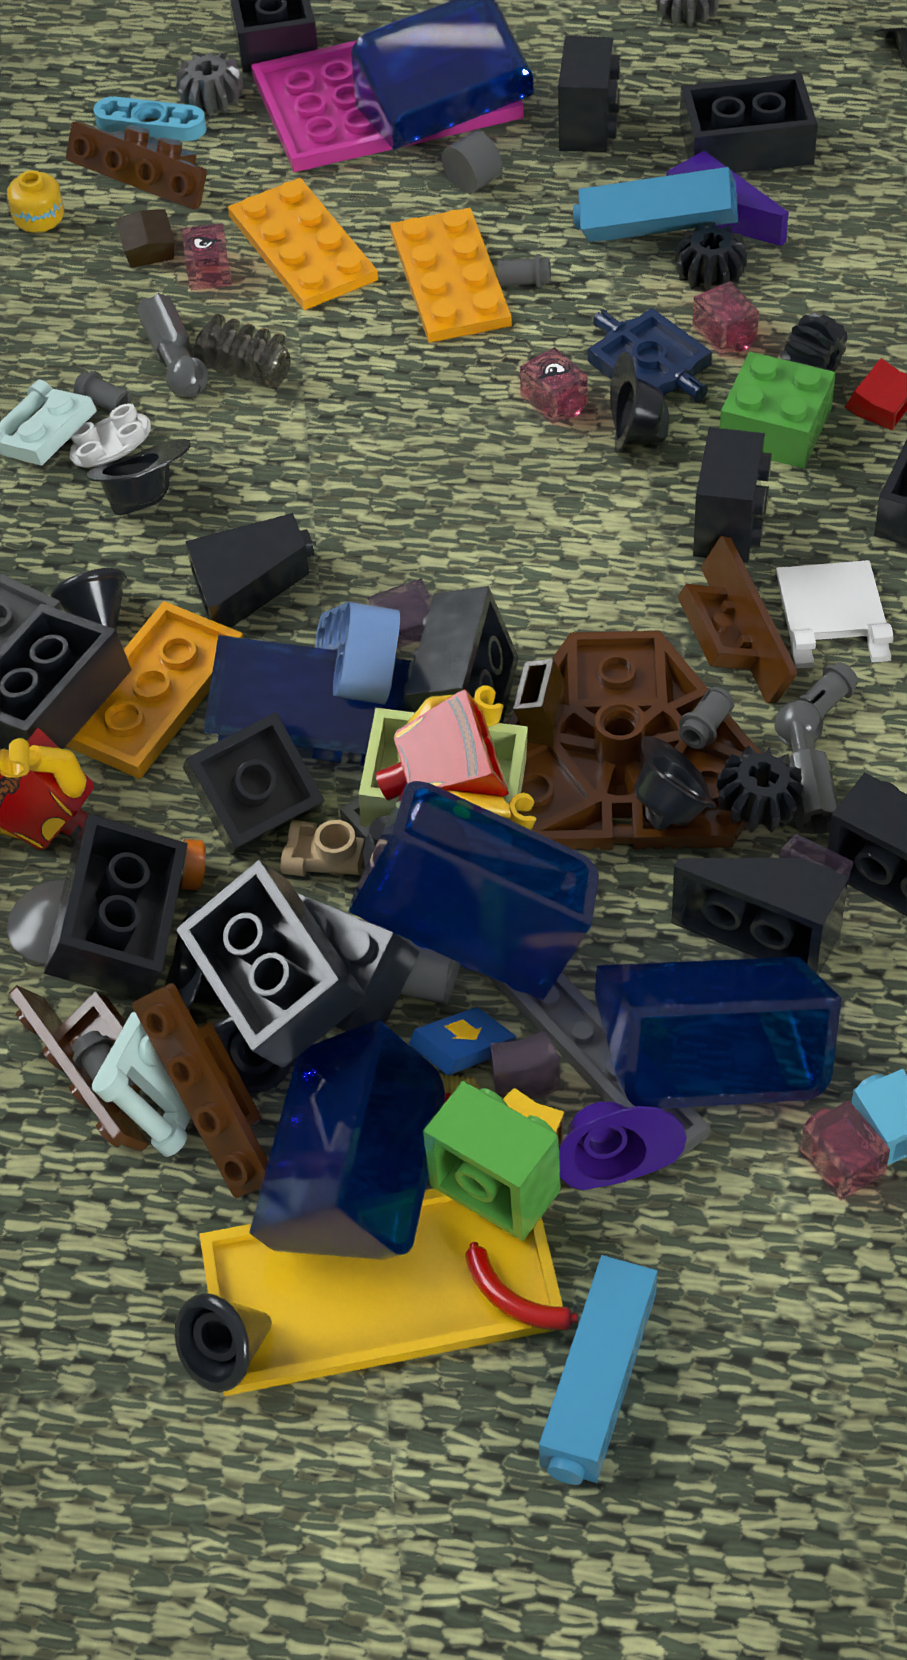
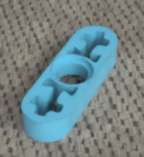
M107 97L99 100L94 106L96 125L99 129L107 132L125 131L126 126L132 125L148 129L150 137L170 138L179 141H193L202 137L206 132L204 112L201 108L193 105L124 97ZM147 118H158V120L153 122H142Z

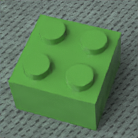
M749 351L722 407L720 428L765 433L764 452L772 453V461L805 469L832 409L836 372Z
M462 1081L423 1131L430 1186L521 1241L525 1240L561 1191L558 1135L555 1134L551 1126L544 1120L532 1115L525 1117L508 1107L506 1102L492 1090L486 1088L478 1090Z

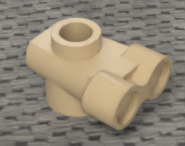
M292 820L288 842L281 856V873L305 877L307 872L330 873L337 876L344 874L360 875L364 861L363 849L366 840L355 837L353 827L342 820H330L321 824L318 828L315 822Z

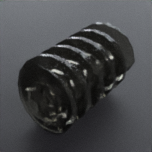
M218 313L212 316L208 324L199 332L193 348V358L200 359L208 368L215 371L221 369L225 374L231 376L236 374L238 378L246 381L251 379L259 385L267 384L269 388L275 390L278 389L287 377L291 364V357L286 348L287 340L284 334L276 333L271 339V333L268 329L261 328L256 333L254 325L247 323L241 328L239 320L232 318L226 323L225 316Z

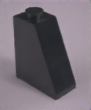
M293 513L185 541L191 572L208 619L232 628L310 574L308 557L314 556V548L308 529H299Z

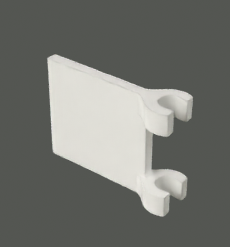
M870 560L776 568L781 600L790 635L791 652L796 669L814 667L812 649L816 647L815 640L867 636L871 662L891 661L889 643H893V631L891 625L886 623Z

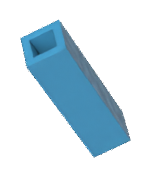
M729 167L578 189L579 204H574L573 206L575 227L577 230L582 231L588 241H607L696 228L697 224L707 227L712 226L714 222L716 225L738 222L736 181Z
M601 1255L539 1443L540 1466L548 1468V1474L560 1482L571 1485H579L583 1479L595 1483L598 1482L655 1300L657 1270Z

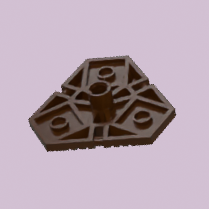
M660 630L571 632L552 658L555 660L564 678L565 700L554 746L527 743L526 764L521 793L529 794L534 800V805L530 811L518 810V813L522 816H534L536 821L529 832L514 834L513 845H510L514 852L557 851L559 848H565V851L575 850V848H582V850H593V848L613 850V844H633V849H646V847L664 849V846H671L672 849L682 848V846H689V848L733 847L748 822L740 821L731 825L730 811L719 810V793L717 792L718 788H716L718 774L722 773V769H724L725 763L731 754L742 756V752L748 745L758 754L761 753L729 713L716 729L717 737L709 746L695 749L682 741L679 736V722L683 715L695 709L708 688ZM515 712L511 714L505 723L522 726ZM646 736L657 737L673 746L688 758L702 774L711 799L716 804V808L706 807L694 820L685 826H677L671 823L664 830L659 831L655 829L646 818L645 806L637 799L634 793V785L645 762L641 748V739ZM612 818H632V824H613Z

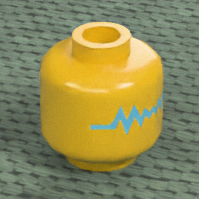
M29 170L12 180L8 186L7 199L12 219L17 227L26 232L39 233L53 229L61 222L64 217V204L60 186L53 176L44 172Z

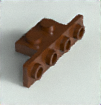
M80 121L72 122L66 154L67 161L185 207L196 209L201 206L207 171L205 168L195 165L197 154L182 149V142L170 138L155 139L149 136L150 131L139 126L128 125L125 131L107 132Z
M721 536L701 567L709 586L685 584L677 598L709 665L713 667L750 670L765 702L776 703L796 677L797 669L731 537Z
M172 983L134 1001L132 1007L231 1194L235 1198H239L274 1182L276 1174L250 1127L262 1117L213 1024L209 1022L197 1028L176 986Z
M16 985L9 992V995L19 1007V1010L16 1012L17 1018L28 1030L40 1036L46 1045L42 1052L49 1062L68 1075L73 1082L69 1086L72 1095L83 1106L92 1109L100 1120L96 1124L100 1134L115 1147L119 1148L121 1145H125L138 1151L144 1150L150 1143L136 1123L114 1102H104L93 1091V1081L84 1067H77L72 1059L74 1055L72 1050L74 1042L90 1031L97 1030L102 1035L109 1036L114 1045L126 1022L108 997L95 991L62 1023L45 998ZM135 1083L133 1086H130L136 1093L141 1090Z

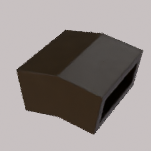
M166 209L140 210L116 218L123 250L131 268L174 260L175 241Z
M554 659L526 661L523 667L513 710L521 725L528 727L527 743L554 746L565 700L564 678Z

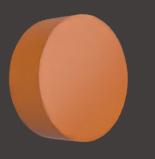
M184 839L183 842L188 843L179 889L198 891L201 889L204 879L206 844L203 843V840Z

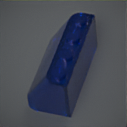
M451 0L363 34L357 39L351 51L356 108L393 150L534 95L533 73L499 4L495 0Z
M218 635L203 732L218 737V742L277 712L297 749L313 751V760L341 763L342 755L361 757L360 766L364 767L375 708L413 712L409 711L405 705L404 685L410 680L414 663L411 660L395 658L389 696L383 705L340 698L333 695L337 650Z
M412 781L405 786L394 806L353 894L348 912L362 918L364 921L411 940L421 948L433 950L455 960L467 969L479 971L507 984L518 992H525L544 1001L592 926L599 873L595 865L586 856L433 784L423 781Z
M800 957L597 965L595 999L618 1085L629 1102L635 1107L646 1106L666 1109L802 1101L819 1096L829 1086L833 1075L842 997Z
M380 1019L312 1044L296 1058L249 1232L273 1251L387 1260L408 1253L414 1244L429 1176L423 1131L444 1105L445 1088L442 1078L435 1067Z

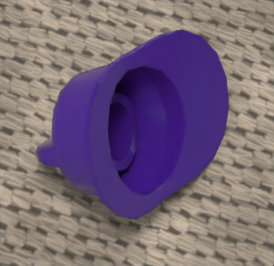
M599 1101L587 1105L576 1113L569 1124L567 1136H565L559 1146L560 1178L570 1187L583 1191L624 1183L660 1170L675 1162L684 1151L687 1140L684 1126L673 1114L657 1107L636 1106L630 1108L613 1101Z

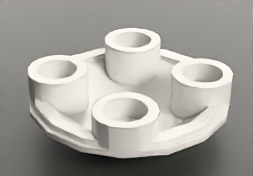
M133 404L120 405L110 413V417L96 424L86 422L71 436L73 445L70 449V460L76 466L81 467L101 466L119 460L132 452L146 439L151 431V421L144 414L137 413Z

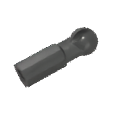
M159 293L151 298H144L139 304L137 312L158 360L167 366L166 381L168 387L178 396H187V398L198 396L205 390L209 381L208 369L200 359L193 358L191 354L193 348L189 341V335L171 298Z
M805 700L790 701L782 706L776 714L774 726L780 740L785 745L792 747L793 754L789 758L791 761L789 767L801 768V785L804 786L803 790L805 793L802 804L796 810L795 823L800 833H829L832 813L839 805L829 759L825 752L816 750L814 744L822 734L823 719L820 716L819 710L812 703Z

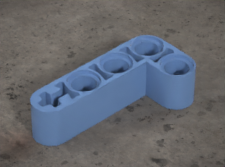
M346 602L322 613L317 627L315 654L336 659L333 680V695L335 697L383 705L386 703L392 683L400 628L399 610Z

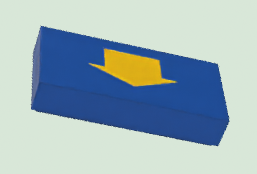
M475 1007L416 1028L409 1045L443 1073L451 1075L505 1054L512 1048L517 1036L480 1008Z

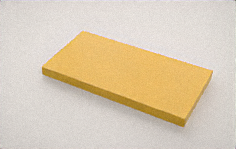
M435 1188L199 1234L208 1294H215L226 1301L263 1311L270 1316L272 1321L271 1329L250 1362L245 1377L232 1390L223 1392L224 1396L555 1331L521 1323L504 1314L489 1302L475 1284L466 1263L465 1253L470 1248L469 1245L472 1242H478L479 1246L486 1249L494 1271L500 1280L513 1292L532 1302L563 1307L542 1216L525 1240L521 1241Z

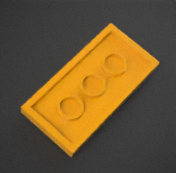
M301 178L285 182L280 186L255 196L247 197L228 206L229 217L304 311L378 280V271Z
M471 208L450 210L445 213L390 223L391 235L428 343L512 326L511 313Z
M163 601L124 648L132 669L131 672L66 747L141 779L244 648L243 633Z

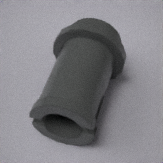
M536 254V258L498 259L497 271L500 286L536 284L537 288H542V284L551 283L550 258H542L541 254Z
M96 371L82 372L74 383L73 391L75 394L91 397L95 405L109 412H112L120 405L131 404L132 395L130 391L121 389L103 380L102 375Z
M842 662L825 667L822 673L823 677L797 699L812 703L819 710L822 719L844 696L850 698L855 693L858 677L848 665Z
M719 687L707 689L704 697L695 709L683 715L679 722V736L682 741L695 749H701L712 744L717 737L716 729L735 706L732 696Z
M97 1030L82 1035L72 1046L74 1052L72 1059L75 1065L80 1068L84 1067L91 1080L94 1081L113 1046V1042L109 1036L102 1035ZM128 1077V1085L133 1086L134 1082Z

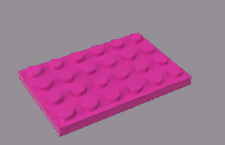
M475 13L251 65L253 79L293 173L524 118L523 103Z

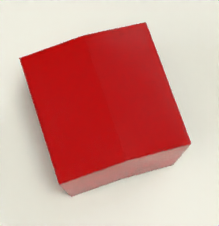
M880 358L854 391L845 408L860 418L893 430L907 412V374Z

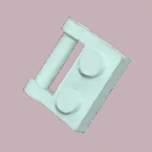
M37 380L28 388V395L0 421V454L43 465L97 410L91 397L53 389L47 382Z
M132 1012L94 1078L92 1089L104 1101H113L152 1137L151 1144L163 1156L169 1157L177 1153L185 1144L187 1139L185 1129L191 1117L136 1013ZM128 1077L165 1111L163 1117L128 1085Z

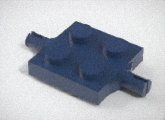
M653 308L637 318L624 322H619L603 309L601 313H596L593 318V325L600 328L607 335L604 339L588 348V362L612 379L617 358L621 353L628 352L632 356L635 365L636 377L659 388L664 395L675 389H681L693 398L695 402H699L700 399L706 396L708 386L693 376L711 365L712 351Z

